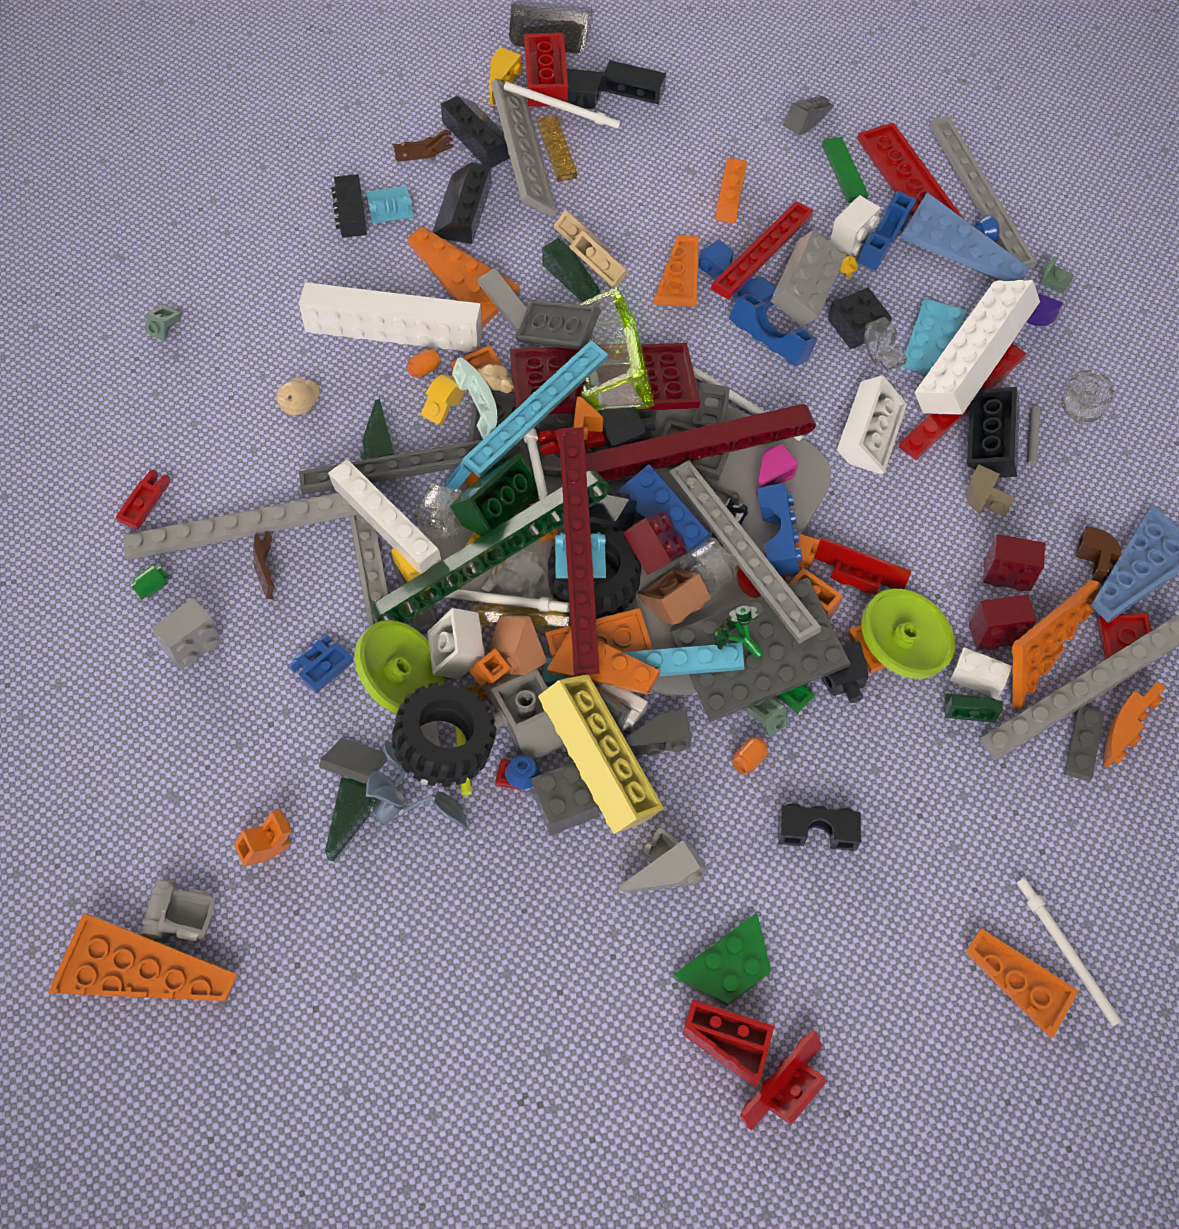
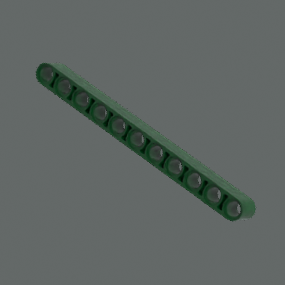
M596 471L586 472L589 508L607 497L610 491L609 484ZM562 487L375 602L371 607V615L375 622L393 620L404 623L564 524Z

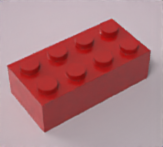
M564 33L524 34L527 89L568 103ZM528 98V107L550 106Z

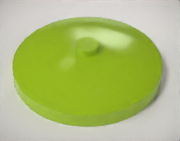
M889 589L877 594L865 607L861 619L864 640L875 658L889 670L907 678L926 679L940 673L952 660L955 651V638L951 625L943 612L926 597L906 589Z
M385 620L373 624L359 637L354 655L358 676L369 695L388 711L397 714L405 698L410 693L415 694V690L421 686L428 688L430 683L436 682L439 685H444L445 677L433 675L429 641L413 627L402 622Z

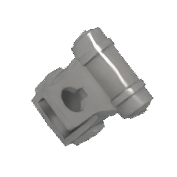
M157 880L154 889L151 890V899L145 918L141 923L140 935L155 941H161L164 933L176 934L177 938L189 941L203 940L212 917L215 898L205 891L192 888L189 891L177 890L178 886L172 881Z

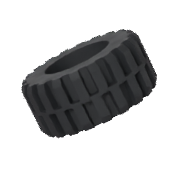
M601 524L590 526V533L598 534L600 532V534H605V563L612 566L617 574L608 581L594 583L596 619L602 618L605 615L617 614V610L623 612L628 608V603H632L636 598L641 578V563L623 532L620 530L616 532L614 527L608 525L606 528L600 527ZM553 545L550 557L548 558V584L554 599L561 602H569L568 578H556L555 545Z
M438 682L430 683L428 688L421 686L415 690V694L410 693L405 698L404 703L400 705L392 731V748L395 750L394 755L397 761H403L402 768L407 773L413 772V778L421 781V779L427 780L428 785L435 786L436 783H442V787H451L452 782L460 785L466 783L467 777L468 779H473L477 776L479 770H482L486 765L495 742V718L493 713H488L490 708L485 701L481 702L479 700L480 696L474 691L472 693L466 691L467 687L462 685L455 687L453 683L445 682L444 685H439ZM432 721H445L458 727L464 734L467 742L454 748L440 747L430 742L423 735L420 727Z

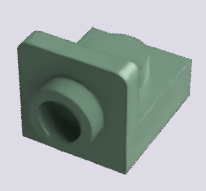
M1054 256L1050 263L1046 261L1040 272L1043 274L1040 283L1063 294L1074 274L1055 266L1058 257Z
M165 305L146 313L145 332L160 340L166 339L167 328L181 321V313Z
M774 698L747 707V712L764 725L765 732L769 737L788 725L785 707Z

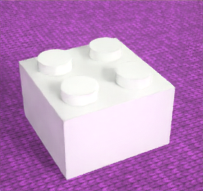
M859 195L835 219L830 243L841 253H845L846 256H858L872 231H875V227L880 221L878 216L881 207Z
M452 608L428 630L433 675L460 679L478 661L485 657L479 613Z

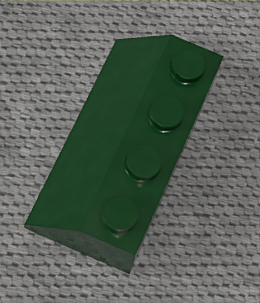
M521 451L500 459L450 505L462 527L480 536H484L526 510L539 497L534 473Z

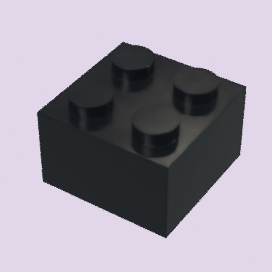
M869 287L833 301L828 315V321L850 350L887 335L892 316Z

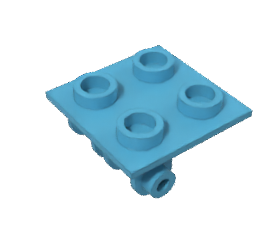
M407 186L366 192L372 224L414 217Z
M560 532V535H555L556 578H568L565 534ZM598 532V534H591L593 578H606L605 534Z

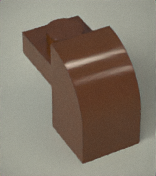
M1086 526L1079 537L1076 557L1094 562L1091 580L1101 584L1104 577L1110 575L1112 568L1121 556V548L1118 541L1108 532Z

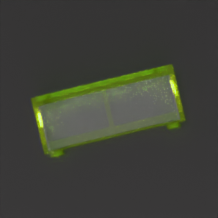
M616 287L580 303L581 305L597 306L601 309L589 342L592 340L608 354L607 360L586 378L587 384L583 385L584 390L581 391L583 399L590 403L596 411L631 407L646 409L654 406L636 320L619 288Z

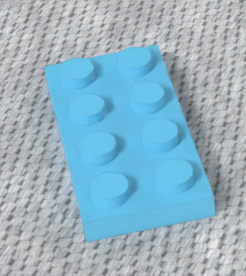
M924 298L901 367L927 375L961 328L966 310Z

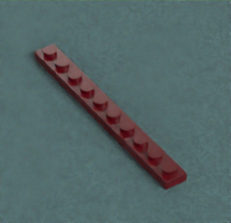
M584 428L559 429L574 676L586 674L600 675Z

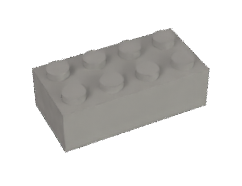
M813 229L797 241L770 301L801 327L815 320L821 313L845 255Z

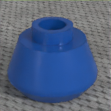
M987 215L976 222L974 226L976 229L994 242L997 241L1000 235V227L994 217Z
M519 755L513 758L505 769L506 780L517 789L531 788V778L541 774L538 763L526 755Z

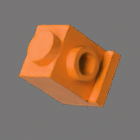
M799 534L800 542L795 543L796 547L801 548L803 560L798 562L799 572L806 568V565H812L820 541Z
M494 649L468 671L478 684L482 686L487 681L493 684L511 667L499 652Z

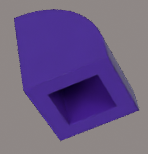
M1038 294L1040 303L1029 317L1027 323L1034 326H1046L1056 320L1064 302Z

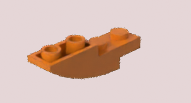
M1159 681L1144 696L1134 691L1113 719L1107 733L1103 751V766L1107 769L1113 762L1119 764L1128 754L1125 751L1128 745L1134 748L1143 736L1139 733L1145 727L1142 722L1149 715L1146 710L1149 707L1154 710L1163 700L1160 694L1166 687Z

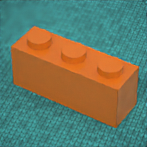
M727 158L717 203L716 221L736 224L746 174V160Z

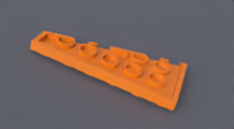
M420 226L407 238L409 246L421 260L425 261L431 273L438 277L441 285L454 300L481 303L482 328L500 312L477 283L478 278L491 271L492 268L423 226ZM501 275L517 295L520 292V285Z
M1088 581L1049 615L1041 619L1032 629H1029L1020 639L1014 642L1011 650L1013 654V666L1011 669L1013 676V708L1022 710L1026 704L1024 698L1028 693L1033 694L1035 692L1039 677L1041 675L1046 676L1064 652L1065 647L1062 645L1067 639L1072 640L1074 638L1078 623H1084L1094 610L1091 604L1099 593L1100 582Z
M83 913L48 993L228 1001L239 974L88 913Z

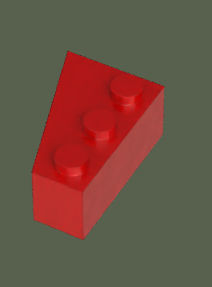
M692 999L682 1035L756 1089L762 1077L775 1026Z

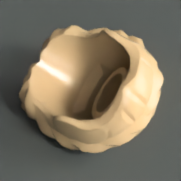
M488 364L477 370L490 390H499L504 393H509L513 390L512 376L509 375L505 367Z
M295 377L280 386L276 391V399L284 413L288 415L305 414L312 410L313 404L319 398L320 386L313 381H306L302 377Z

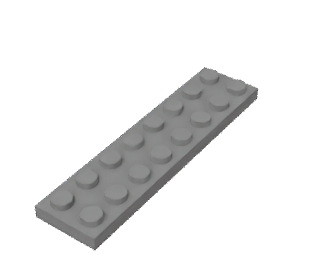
M496 78L491 83L493 96L496 101L497 111L499 112L500 123L505 135L504 138L512 162L520 199L524 204L530 205L540 213H545L552 217L557 213L526 97L504 90L505 83Z

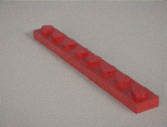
M796 201L712 283L710 290L729 300L812 217L814 210Z
M1011 343L980 390L993 389L1024 360L1027 353ZM970 404L963 414H930L900 442L899 448L917 460L970 410Z

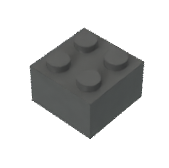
M575 762L531 778V792L550 836L599 817V806L595 803L586 782L581 778L580 771Z

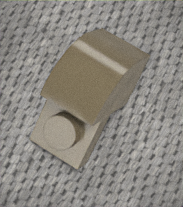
M979 464L966 490V499L969 505L980 514L985 507L996 514L1006 517L1015 497L994 488L1000 474Z

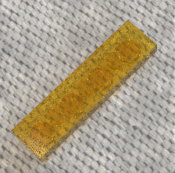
M557 115L537 119V126L557 182L576 179L577 170Z
M473 605L470 610L479 613L481 625L497 622L498 618L502 615L530 616L534 628L540 625H550L552 629H560L564 626H569L570 611L551 610L548 613L540 612L536 608Z

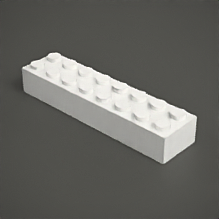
M1000 280L993 282L916 389L915 395L923 413H964L1040 303L1033 280Z
M306 282L299 301L305 332L463 352L479 350L482 336L481 303Z

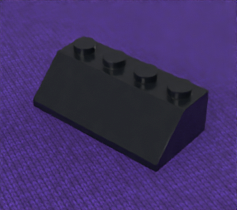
M458 95L441 103L442 123L482 164L490 165L492 168L510 159L504 132L476 103Z
M470 162L451 175L432 233L444 240L473 244L492 185L490 165Z
M1017 387L982 389L978 391L971 401L967 448L968 467L976 470L979 464L999 473L998 478L1017 477L1020 414Z

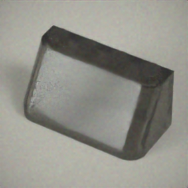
M516 0L511 4L509 39L513 45L525 47L524 34L564 33L565 52L581 53L587 44L593 9Z

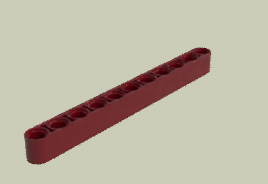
M799 404L585 454L586 472L596 471L605 481L636 475L648 465L657 470L682 464L688 460L691 462L710 456L721 455L726 452L738 451L805 435L816 428V422L809 407L806 404Z

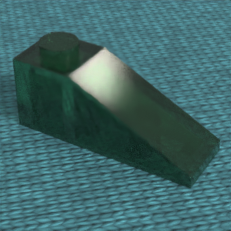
M560 238L542 248V266L583 303L600 293L599 287L574 251Z
M380 399L375 400L362 439L364 450L359 451L361 460L394 455Z
M341 777L325 849L328 861L334 862L368 819L372 806L375 807L377 805L378 798L366 797L367 784Z

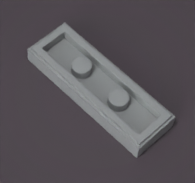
M496 268L478 278L477 283L515 332L518 333L527 308Z

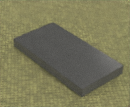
M531 299L516 340L521 343L581 350L590 340L601 309L597 306Z

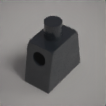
M567 69L568 103L584 109L596 108L602 93L604 72Z
M634 407L599 411V414L603 417L602 433L607 449L644 441L646 432L656 430L654 418L640 419L638 411Z
M860 641L842 645L850 662L849 667L821 678L831 695L836 696L845 693L849 703H856L863 699L860 689L865 687L869 678Z

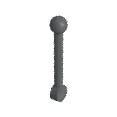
M701 475L712 489L730 497L733 502L739 500L740 497L737 493L732 494L707 481L705 476Z

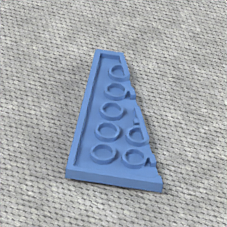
M929 193L925 195L901 237L902 240L1002 281L1024 280L1029 269L1027 265Z
M1153 505L1148 510L1091 604V607L1108 623L1179 574V528Z

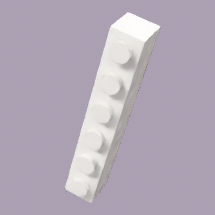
M348 459L328 473L334 489L419 574L424 573L442 561L439 549Z

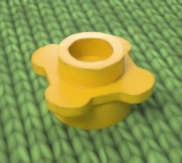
M842 253L845 257L839 270L841 273H845L847 278H851L852 273L857 271V262L852 255L846 256L845 253Z

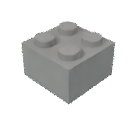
M194 598L152 627L163 652L180 670L193 665L197 658L207 651L213 650L221 642L212 617Z

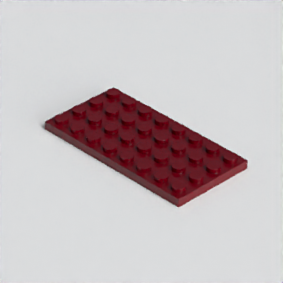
M687 343L599 346L608 354L607 360L549 414H574L577 397H582L597 412L600 410L631 407L636 408L637 411L699 408L700 398ZM559 347L510 349L515 408L517 409L580 350Z

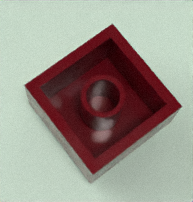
M664 511L643 519L623 532L647 575L667 566L688 553L685 549L686 544L684 540L677 535L673 528V521Z
M997 534L984 560L983 583L991 584L994 587L1013 588L1017 591H1031L1044 568L1045 542Z
M1027 594L980 601L968 625L976 650H994L1001 646L1012 647L1016 640L1033 628L1037 618Z

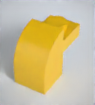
M439 375L426 391V394L429 396L420 415L438 425H443L451 405L460 404L465 390H460L455 379L450 375Z

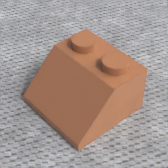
M678 568L671 569L637 593L639 598L662 622L672 625L683 622L688 614L701 609L704 603L711 599L699 573Z
M502 615L498 618L488 652L490 653L496 649L508 663L511 669L505 674L525 676L547 663L530 616Z

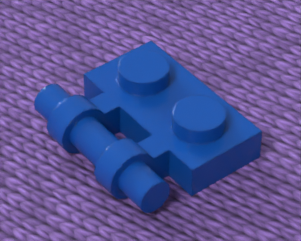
M327 634L323 635L320 639L316 638L312 641L311 646L303 653L299 652L294 657V661L288 665V668L293 673L300 668H304L299 673V677L316 694L354 662L353 657L337 642L329 648L327 647L332 642ZM317 653L321 654L313 662L310 661Z

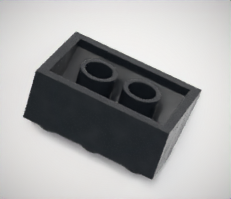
M616 492L615 496L607 495L603 500L589 508L590 522L629 529L633 526L637 501L631 500L630 494Z

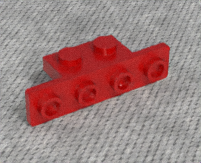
M823 537L819 541L814 556L816 560L835 566L831 575L832 579L837 580L840 584L850 585L864 593L874 595L877 594L880 584L893 589H905L911 575V570Z
M811 1030L806 1036H803L789 1057L782 1060L773 1076L764 1081L761 1090L756 1096L744 1105L740 1116L746 1128L750 1131L755 1128L769 1110L789 1125H792L827 1083L825 1076L807 1065L822 1048L817 1032Z

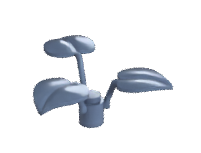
M386 741L383 744L384 754L394 765L401 768V774L395 783L379 771H373L367 780L366 797L381 799L373 808L374 815L381 822L388 824L397 814L403 816L407 811L428 801H433L434 807L440 813L457 823L465 831L467 829V822L462 808L453 798L443 792L438 791L435 795L431 794L403 808L405 799L397 788L407 772L402 768L403 761H397L392 743Z

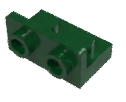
M946 694L944 697L945 718L995 723L1003 711V701L995 700V698Z

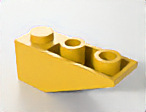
M502 47L491 58L489 94L490 106L492 107L496 101L493 96L491 83L496 78L503 83L506 81L513 83L514 79L521 74L523 69L521 55Z

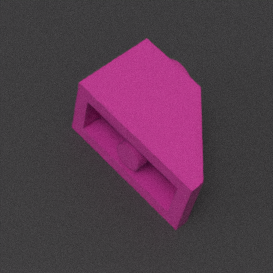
M783 444L775 448L771 447L763 453L757 488L782 484L796 476L799 463Z

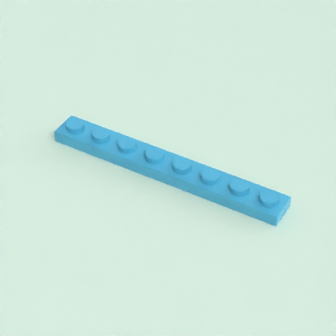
M592 340L587 343L463 458V464L479 478L483 476L607 360L608 354Z
M742 643L727 644L723 646L722 650H719L716 645L623 652L660 670L659 676L745 670ZM546 658L547 663L543 665V680L546 685H553L558 680L569 678L567 675L548 673L547 668L553 658Z

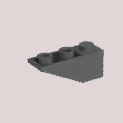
M821 95L791 104L783 126L798 135L808 133L833 109L834 105L829 102L828 98Z
M686 709L660 713L627 736L625 740L634 756L644 754L655 756L663 751L681 752L689 748L692 735Z

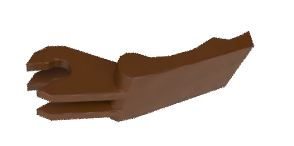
M443 130L433 138L427 137L422 141L392 144L395 151V159L397 162L435 157L436 154L453 147V144H447L453 141V138L448 137L452 133L448 130Z
M265 531L264 541L260 540L257 533L254 535L253 565L266 599L273 600L271 591L275 589V585L271 580L272 574L264 562L271 549L272 536Z

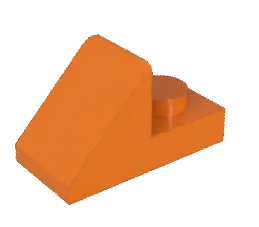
M577 397L574 428L583 427L584 440H587L588 431L601 432L603 430V417L582 397Z

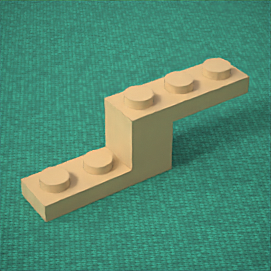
M565 209L553 227L571 243L570 248L609 285L617 288L629 271L609 253L611 249L572 213Z

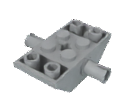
M537 669L525 676L503 674L493 684H490L488 681L483 684L496 709V713L493 714L496 729L503 726L508 730L521 755L537 760L565 746L561 737L555 731V726L549 715L544 711L538 697L548 687Z

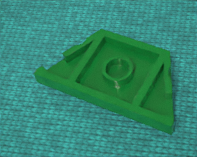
M755 913L677 971L673 978L678 982L682 981L696 988L695 991L703 995L712 996L715 1001L725 1006L733 1003L771 972L757 914Z

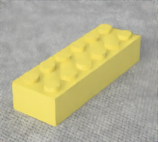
M588 674L558 680L538 696L544 711L549 715L555 726V731L564 742L569 756L575 762L580 771L581 778L586 782L595 803L601 809L607 825L614 834L643 824L664 810Z

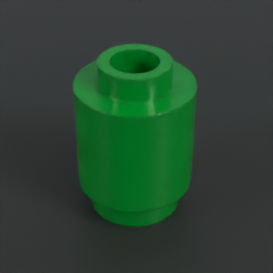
M151 565L133 578L134 582L130 586L142 600L145 597L150 598L168 584L165 580L168 578V575L160 566L155 568Z

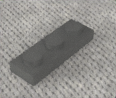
M1086 706L1076 710L1065 775L1088 782L1093 778L1105 712Z

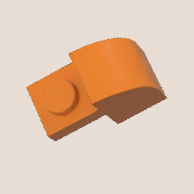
M280 809L272 811L262 826L244 829L233 844L243 866L265 862L285 851L290 846L288 836L292 832L289 821Z

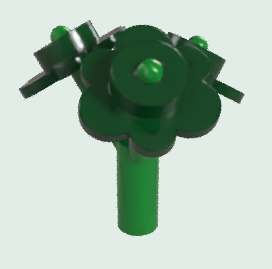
M740 606L736 610H732L722 625L716 628L714 641L719 650H722L723 646L727 645L728 640L743 643L755 658L762 656L764 651L750 636L748 626L752 620L758 618L756 607ZM737 628L742 637L730 635L729 633Z

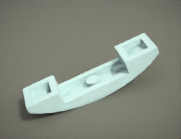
M457 358L452 375L460 390H469L481 415L477 427L484 439L496 428V403L489 386L479 372L463 358Z

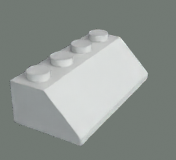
M883 375L861 381L837 448L840 455L850 465L879 474L885 473L907 403Z

